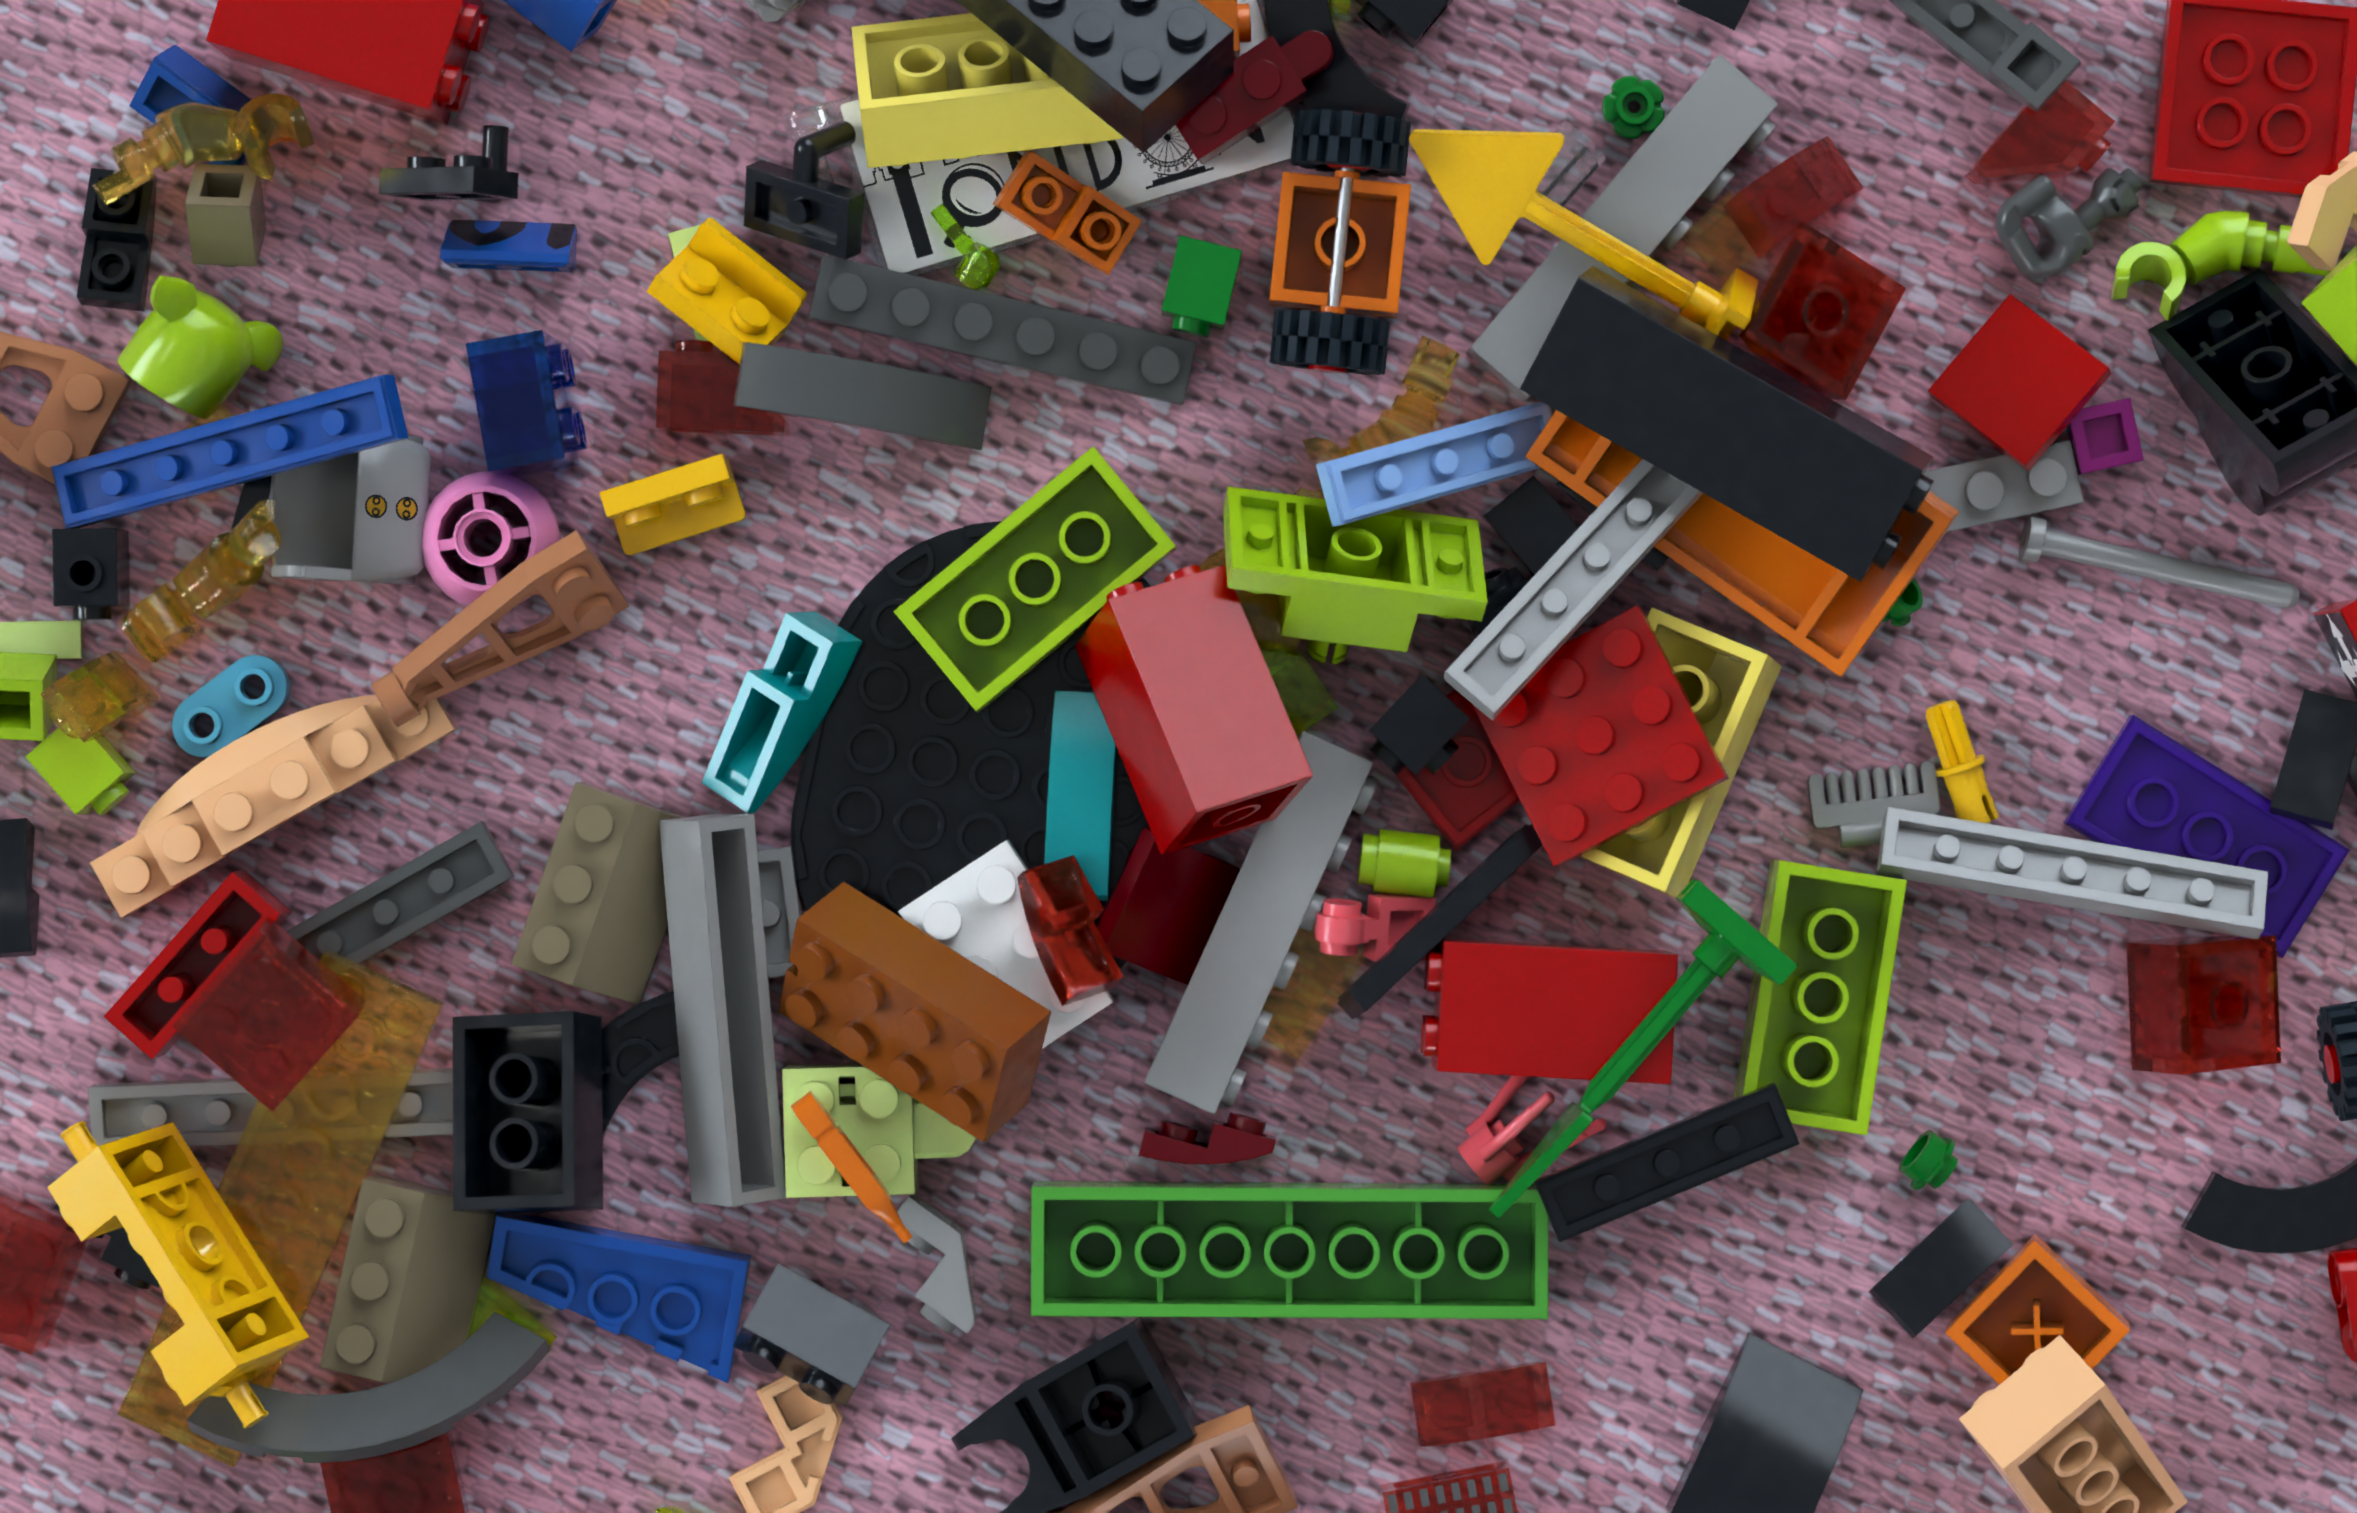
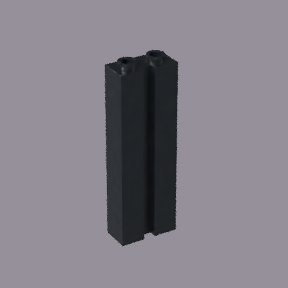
M1594 266L1590 267L1576 280L1520 387V390L1860 582L1873 565L1882 570L1885 569L1903 537L1893 531L1903 509L1915 515L1934 480L1924 475L1933 459L1932 455Z

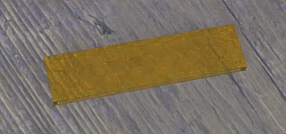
M330 950L322 954L217 1190L300 1323L303 1321L359 1196L362 1179L367 1178L445 1004ZM167 1303L117 1415L229 1466L235 1467L243 1453L220 1446L191 1432L186 1420L203 1399L184 1406L177 1393L166 1383L162 1369L150 1352L185 1325L177 1311ZM287 1354L249 1382L272 1389Z

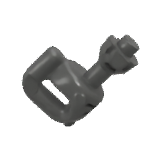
M2106 168L2094 181L2090 198L2074 210L2057 193L2052 180L2046 175L2040 174L2003 203L1996 216L1995 228L2000 241L2017 268L2025 276L2030 277L2033 282L2044 283L2047 278L2069 270L2073 264L2083 259V255H2087L2093 249L2094 242L2089 231L2103 219L2124 217L2137 209L2140 205H2138L2139 200L2136 193L2143 188V185L2138 176L2129 168H2126L2120 174L2112 168ZM2025 217L2031 218L2038 229L2040 239L2036 248L2021 225Z

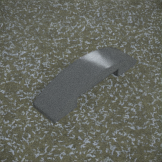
M1889 0L1922 31L1994 86L2036 112L2043 108L2081 65L2078 58L2035 24L2030 22L2028 25H2025L1995 0Z
M743 342L733 406L791 417H806L917 437L919 440L982 450L992 387L851 358Z

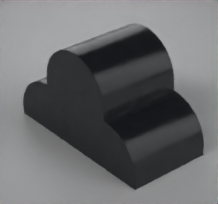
M2260 268L2177 313L2169 321L2165 320L2148 329L2165 372L2184 403L2196 416L2203 439L2226 482L2239 500L2252 513L2261 516L2357 463V367Z

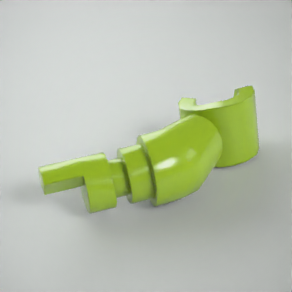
M2222 210L2205 214L2168 246L2158 242H2141L2128 248L2120 256L2116 266L2111 299H2126L2128 288L2140 280L2155 282L2164 288L2159 312L2169 321L2178 311L2186 282L2190 285H2196L2225 271L2239 272L2241 266L2260 268L2261 261L2273 263L2272 271L2291 274L2302 272L2327 276L2329 271L2314 269L2288 244L2287 239L2292 226L2280 224L2278 231L2267 230V222L2249 220V212Z

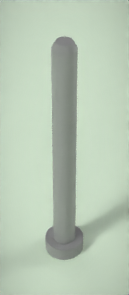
M2029 516L2025 522L2019 547V559L2037 563L2040 555H2046L2282 608L2296 606L2300 595V590L2292 583L2047 530L2046 519Z

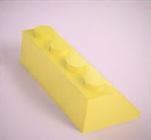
M972 13L851 27L868 168L903 166L910 163L953 158L965 159L979 155L1014 151L1025 152L1040 148L1094 144L1101 141L1123 139L1121 134Z
M1651 607L1647 619L1729 779L1580 857L1676 898L1690 881L1782 666L1768 654Z

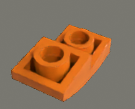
M1033 151L1024 152L993 202V205L1106 275L1110 274L1142 222L1141 219L1091 186L1081 184Z

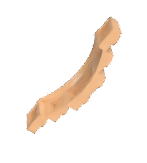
M376 695L346 698L321 704L264 725L210 755L182 776L159 798L140 823L134 838L89 862L120 918L131 915L175 890L205 869L303 812L399 761H403L456 731L457 729L439 697L427 702L420 711V715L400 727L393 723Z

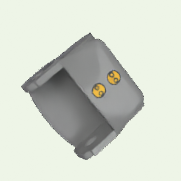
M408 435L409 438L272 475L268 515L269 540L273 561L271 577L314 581H355L415 585V575L419 574L424 566L422 528L428 509L431 467L430 452L423 446V438Z

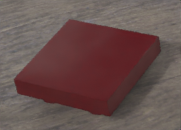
M1143 827L1135 847L1127 857L1125 869L1113 895L1101 913L1099 925L1090 945L1105 953L1188 985L1240 869L1190 846L1161 855L1151 830Z

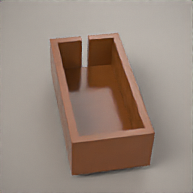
M844 881L797 918L788 960L793 965L786 970L778 1012L983 1143L1029 1103L1051 1015L1050 1010Z

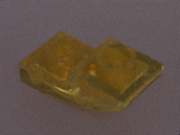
M117 650L82 665L50 685L40 694L52 707L49 714L54 723L65 734L74 739L79 737L84 743L105 737L121 720L142 714L159 698L154 690Z

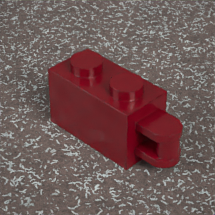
M1310 30L1279 47L1274 37L1270 36L1234 60V73L1176 124L1197 160L1201 164H1205L1308 98L1310 94L1303 83L1325 70L1331 64L1334 51L1330 40L1322 32Z

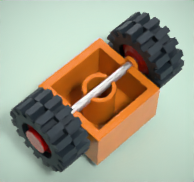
M1305 109L1295 112L1290 163L1305 169H1316V171L1322 172L1332 171L1335 173L1334 177L1283 172L1269 302L1270 306L1307 310L1284 309L1275 311L1269 361L1272 364L1327 373L1385 374L1390 322L1371 317H1357L1350 314L1397 318L1411 184L1362 180L1360 176L1401 177L1406 175L1411 123L1407 122V120L1346 110L1321 109L1320 111Z

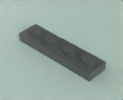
M482 821L269 940L258 948L288 1002L291 1003L513 879L515 875L487 825Z

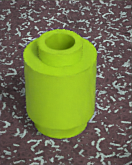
M1379 829L1378 835L1363 833L1357 884L1372 885L1373 892L1434 898L1436 886L1448 887L1451 849L1440 848V835Z

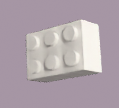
M1009 839L898 911L904 920L1050 1010L1051 1015L1042 1049L1113 1003L1114 999L1049 900L1044 897L1042 889Z

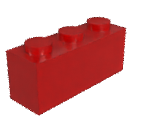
M245 869L232 872L104 1015V1018L151 1059L165 1055L259 950L258 947L269 939L292 911Z

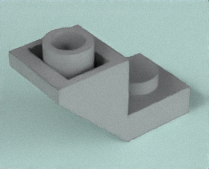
M909 1194L897 1211L902 1220L901 1222L913 1236L907 1242L927 1255L931 1253L934 1247L944 1253L942 1259L915 1296L925 1303L920 1313L934 1325L949 1334L952 1333L956 1326L968 1334L976 1322L977 1314L963 1229L917 1195Z

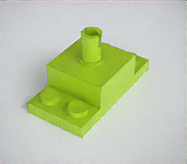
M1227 486L1223 502L1227 588L1244 590L1253 594L1267 593L1278 595L1280 636L1308 639L1307 650L1315 660L1325 663L1330 643L1334 645L1331 664H1338L1346 659L1349 649L1348 645L1407 652L1418 613L1435 615L1444 619L1457 618L1482 622L1488 600L1478 520L1396 509L1332 527L1325 499Z

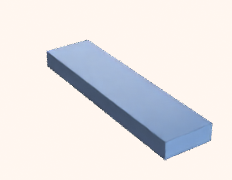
M1540 401L1316 464L1332 527L1541 468L1526 458L1525 455L1552 417L1551 407Z

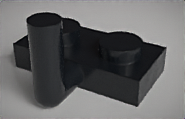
M841 121L798 139L794 146L793 170L764 160L746 166L744 226L845 260L860 254L865 193L818 178L819 158L852 145L856 139L853 126L847 121Z
M483 126L482 156L455 155L453 167H446V159L412 156L407 157V168H380L379 194L425 201L474 200L497 203L502 199H517L519 173L507 171L509 127Z

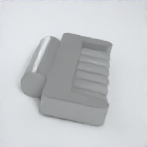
M1927 760L1919 766L1922 793L1919 791L1916 766L1913 763L1905 765L1904 775L1907 795H1904L1900 767L1897 765L1890 766L1888 775L1891 797H1888L1885 770L1882 767L1874 768L1872 776L1875 799H1872L1869 772L1866 769H1860L1856 774L1860 801L1856 800L1852 772L1844 771L1841 774L1844 803L1840 801L1838 777L1835 773L1830 772L1825 776L1827 805L1822 777L1819 774L1809 776L1807 787L1813 827L1815 829L1838 827L1841 848L1879 844L1881 841L1883 817L1887 807L1938 814L1941 807L1935 764Z

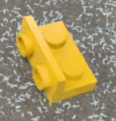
M707 218L699 226L688 246L655 276L646 291L739 365L743 342L773 346L785 333L807 299L805 290L713 218Z
M724 454L715 455L599 492L606 516L614 520L623 551L629 556L740 522L746 518V511L729 458Z

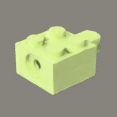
M860 1063L787 1065L782 1069L786 1198L857 1196L819 1147L816 1138L813 1139L791 1108L792 1104L809 1091L824 1105L836 1121L837 1127L840 1126L884 1184L890 1195L916 1193L918 1190V1159L959 1157L969 1151L976 1137L952 1124L946 1118L907 1093L900 1091L896 1086ZM855 1078V1083H840L839 1079Z

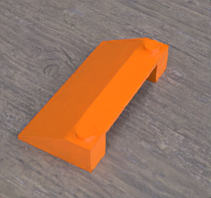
M1557 410L1525 455L1530 461L1596 507L1600 506L1642 460L1639 456ZM1930 491L1915 515L1903 509L1893 528V531L1903 536L1884 570L1873 565L1861 582L1704 493L1654 547L1832 672L1842 677L1960 512Z

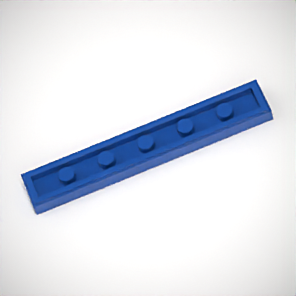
M380 375L52 466L65 527L66 529H76L405 440L409 437L394 375Z

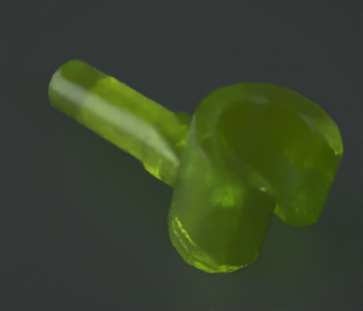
M944 204L939 205L930 214L954 243L955 248L964 255L954 270L955 276L973 290H978L980 287L986 288L999 270V256L987 246L974 242L964 232Z

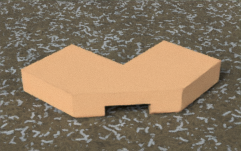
M2352 152L2338 163V170L2330 176L2320 175L2305 186L2287 242L2314 269L2332 271L2336 267L2349 226L2357 233V152Z
M786 1375L756 1391L784 1448L729 1476L747 1513H800L815 1505L843 1419V1415L835 1402L833 1404H823L813 1400L801 1391L799 1382Z

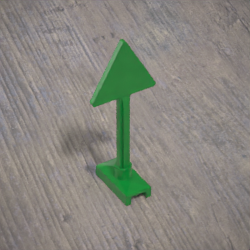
M1692 879L1675 898L1695 922L1708 933L1705 939L1693 951L1694 961L1590 1080L1578 1104L1574 1102L1569 1104L1489 1208V1211L1497 1218H1500L1593 1121L1590 1114L1615 1095L1716 976L1722 979L1739 959L1749 969L1775 984L1782 985L1798 966L1699 880L1695 881Z

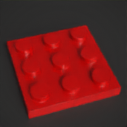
M2167 0L2149 182L2302 198L2305 186L2320 175L2330 176L2337 171L2338 163L2349 155L2357 77V7L2289 0Z
M1638 605L1563 644L1493 721L1472 704L1553 866L1557 868L1729 779L1642 607Z

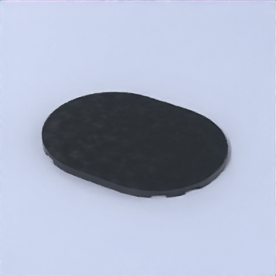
M1002 521L972 524L951 530L922 541L903 552L884 566L849 605L838 626L862 640V643L829 710L806 745L791 820V846L796 881L806 911L844 881L901 917L898 912L900 909L1008 839L1043 891L1055 690L1094 692L1075 648V645L1090 623L1082 627L978 713L893 612ZM1144 578L1138 581L1142 582L1144 588L1151 586ZM1119 752L1116 768L1117 790L1108 901L1047 898L1103 984L1114 976L1127 961L1090 945V942L1099 925L1101 913L1108 905L1125 869L1130 851L1135 847L1143 827L1150 830Z

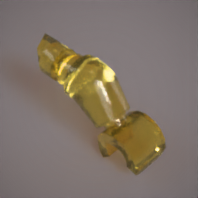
M280 93L264 94L250 100L241 108L240 112L191 101L175 105L156 114L154 117L156 123L141 131L142 140L136 142L130 137L113 146L110 150L119 170L92 184V187L104 204L108 205L155 178L153 170L159 167L164 172H167L178 165L187 169L200 162L237 160L242 152L253 173L260 178L272 181L275 167L268 148L279 142L296 143L301 149L315 143L300 103L291 96Z
M1422 336L1401 384L1407 389L1405 395H1396L1390 410L1383 409L1377 422L1347 438L1349 447L1341 449L1332 441L1317 437L1304 439L1303 443L1310 460L1330 461L1435 431L1432 428L1439 413L1433 408L1436 402L1444 403L1453 383L1450 376L1460 354L1440 342ZM1300 487L1293 494L1325 499L1323 490L1312 491Z
M266 499L259 501L230 533L218 535L173 578L175 590H173L168 582L155 589L152 594L134 605L135 607L122 618V630L143 658L152 663L160 662L190 640L201 629L200 624L193 616L194 614H197L202 619L209 617L241 598L260 580L264 572V564L278 551L281 544V534L277 526L272 522L274 519L275 500Z

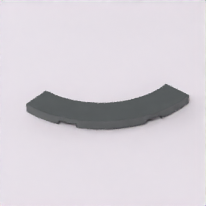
M494 1311L486 1322L458 1348L421 1371L395 1382L367 1390L325 1395L289 1393L268 1389L248 1382L265 1410L269 1413L255 1425L244 1429L243 1423L227 1398L216 1396L204 1398L186 1421L191 1432L220 1446L263 1458L266 1454L302 1458L305 1463H324L381 1456L416 1446L454 1429L453 1423L475 1412L486 1403L488 1406H492L529 1375L549 1352V1347L546 1339Z

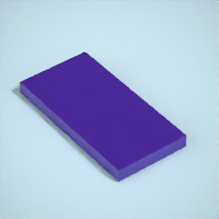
M2135 715L2128 717L2063 822L2093 842L2268 871L2264 930L2258 940L2248 939L2279 958H2283L2350 849L2308 823L2271 814V800Z

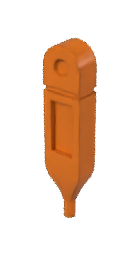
M809 1091L791 1105L792 1110L813 1139L816 1138L819 1147L866 1208L884 1221L891 1229L893 1228L902 1242L906 1243L913 1236L901 1222L902 1220L888 1190L840 1126L837 1127L836 1121L824 1105Z

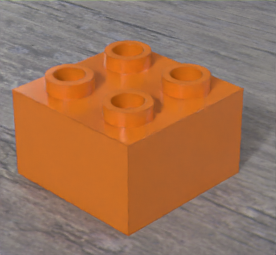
M2034 1234L1947 1324L1945 1333L2000 1385L2022 1367L2024 1361L2031 1353L2046 1347L2059 1335L2093 1369L2130 1331V1325L2117 1310Z

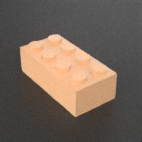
M2061 1335L2056 1337L2046 1347L2031 1353L2024 1361L2022 1367L1995 1389L1983 1393L1974 1402L1972 1408L1959 1418L2029 1513H2175L2188 1502L2106 1384Z

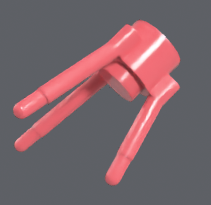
M1511 1076L1482 1115L1465 1128L1470 1137L1457 1147L1466 1163L1487 1185H1491L1500 1176H1503L1508 1182L1512 1180L1534 1151L1532 1150L1517 1157L1516 1155L1525 1148L1517 1135L1555 1101L1554 1094L1546 1092L1508 1125L1501 1119L1492 1125L1528 1078L1527 1076ZM1602 1118L1592 1121L1567 1149L1603 1131L1607 1126L1606 1121Z

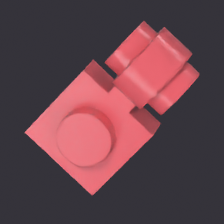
M1386 893L1368 894L1366 915L1361 913L1362 903L1359 901L1344 898L1324 899L1323 910L1320 913L1316 912L1314 939L1320 941L1319 951L1321 953L1335 956L1357 955L1358 944L1364 943L1363 957L1376 962L1435 907L1436 897L1425 898Z

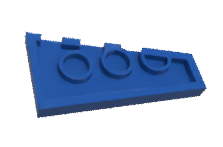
M499 1213L495 1221L487 1278L557 1309L564 1310L567 1308L596 1321L595 1325L616 1335H619L621 1332L655 1347L653 1351L675 1361H679V1358L708 1370L707 1375L728 1383L733 1367L736 1350L733 1345L739 1332L751 1255L521 1213Z

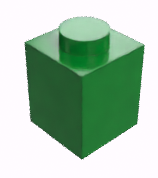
M1179 236L1162 306V316L1173 318L1171 329L1205 338L1209 337L1210 328L1224 330L1242 250Z

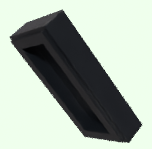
M2307 689L2304 690L2270 805L2271 814L2333 830L2357 748L2356 702Z

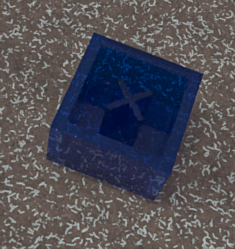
M543 330L466 343L488 472L495 475L512 474L524 476L579 466L577 451L587 449V439L581 412H575L573 407H569L566 388L576 386L575 370L569 348L563 349L562 343L558 344L556 339Z

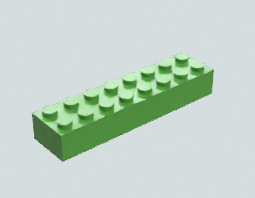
M1034 1181L1031 1187V1316L1548 1319L1549 1217L1535 1184H1532L1500 1218H1497L1489 1211V1208L1508 1184Z

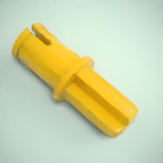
M1949 700L1926 709L1925 717L1942 765L1935 772L1937 777L1944 778L1956 817L1981 823H1989L1991 820L1997 819L1999 814L1990 795L1981 765L1986 759L1983 754L1975 755L1959 704L1955 700Z

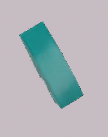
M816 611L786 613L763 669L747 670L701 783L746 813H755L784 778L825 717L850 670L862 640Z
M1055 690L1045 838L1043 887L1045 898L1108 901L1118 750L1094 692Z

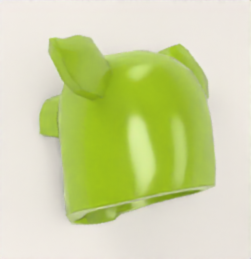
M160 275L151 289L150 301L153 311L140 325L117 358V362L134 381L150 392L189 414L207 420L232 393L251 365L267 372L279 360L284 342L282 334L273 324L262 321L243 322L240 316L221 300L206 292L196 290L193 283L181 278Z

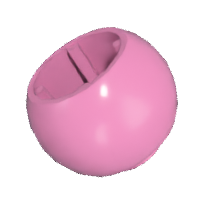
M480 471L465 475L448 484L434 498L427 509L422 528L424 565L433 582L447 596L465 606H469L505 576L501 572L500 567L510 562L514 557L519 541L530 542L528 555L525 559L527 560L560 540L556 515L548 500L532 484L518 476L502 471ZM494 497L506 498L516 504L527 519L529 526L515 528L512 521L507 517L492 511L491 507L495 505ZM473 504L474 510L469 511L460 518L455 525L453 538H450L454 522L466 507ZM492 521L501 530V545L492 555L480 557L471 547V534L477 525L482 522ZM459 554L469 564L484 568L486 585L476 584L464 576L454 562L452 555Z

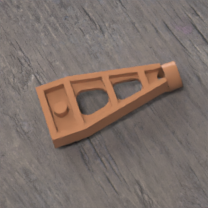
M0 332V372L10 366H21L45 373L52 382V388L32 425L26 427L18 426L0 411V452L13 463L55 484L52 466L94 455L132 380L75 350Z
M576 530L520 563L393 666V671L374 681L371 685L390 719L397 727H400L420 715V711L427 702L576 639L587 631L599 629L610 622L614 615L630 605L618 584ZM541 595L551 607L552 612L545 620L521 631L502 633L498 628L500 619L528 597ZM478 634H482L490 643L486 647L445 663L448 658Z
M1247 1405L1195 1426L1197 1435L1085 1498L1079 1499L1059 1513H1107L1132 1497H1142L1151 1513H1286L1297 1509L1298 1505L1294 1490L1250 1405ZM1192 1467L1207 1469L1219 1492V1496L1214 1502L1183 1510L1172 1509L1166 1505L1160 1494L1161 1488L1166 1482Z

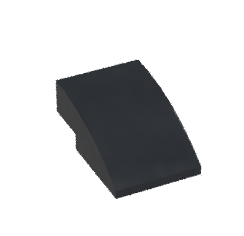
M1748 1332L1692 1446L1694 1451L1666 1505L1670 1513H1814L1839 1456L1864 1389Z

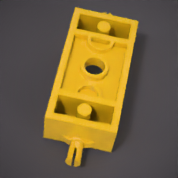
M84 1121L67 1128L60 1134V1137L65 1141L78 1163L47 1188L60 1207L63 1219L74 1229L81 1242L124 1227L131 1246L142 1256L161 1286L165 1300L177 1311L185 1325L150 1351L162 1369L166 1383L177 1393L184 1406L209 1396L226 1397L243 1423L244 1429L255 1425L269 1413L265 1410L248 1382L258 1377L309 1338L304 1327L173 1122L100 1146L96 1143Z

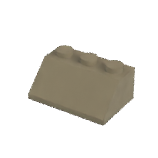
M575 782L511 965L577 988L640 1004L668 927L659 820L682 817L585 782Z
M378 1174L363 1178L320 1368L379 1382L392 1383L432 1365L463 1344L471 1336L492 1245L497 1214L453 1211V1191Z

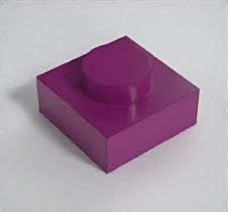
M2130 398L2082 408L2067 426L2078 475L2144 460Z

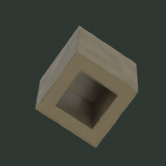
M195 164L185 201L193 264L220 265L223 267H257L266 231L259 166Z

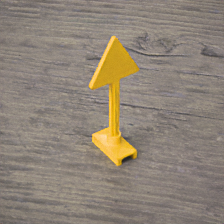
M1414 129L1410 133L1409 142L1481 264L1489 265L1516 221L1524 217L1680 308L1678 314L1728 341L1729 335L1736 326L1745 330L1750 322L1759 282L1756 278L1736 268L1719 292L1699 280L1694 284L1538 192V185L1564 144L1565 137L1562 133Z

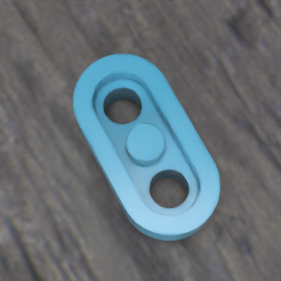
M250 655L237 660L178 706L172 720V731L176 742L184 751L193 756L209 757L231 742L256 730L285 706L290 695V680L287 672L281 664L266 656ZM252 675H259L265 682V691L258 699H251L245 693V682ZM202 713H207L214 721L213 732L205 738L198 736L193 726L196 717Z

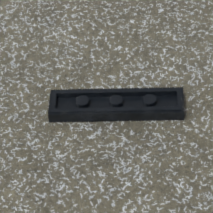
M1526 824L1512 833L1338 997L1339 1001L1337 1004L1351 1019L1371 1008L1543 845L1533 825L1528 826Z
M1771 1083L1538 1178L1534 1183L1558 1241L1562 1242L1792 1148L1800 1143L1776 1084Z

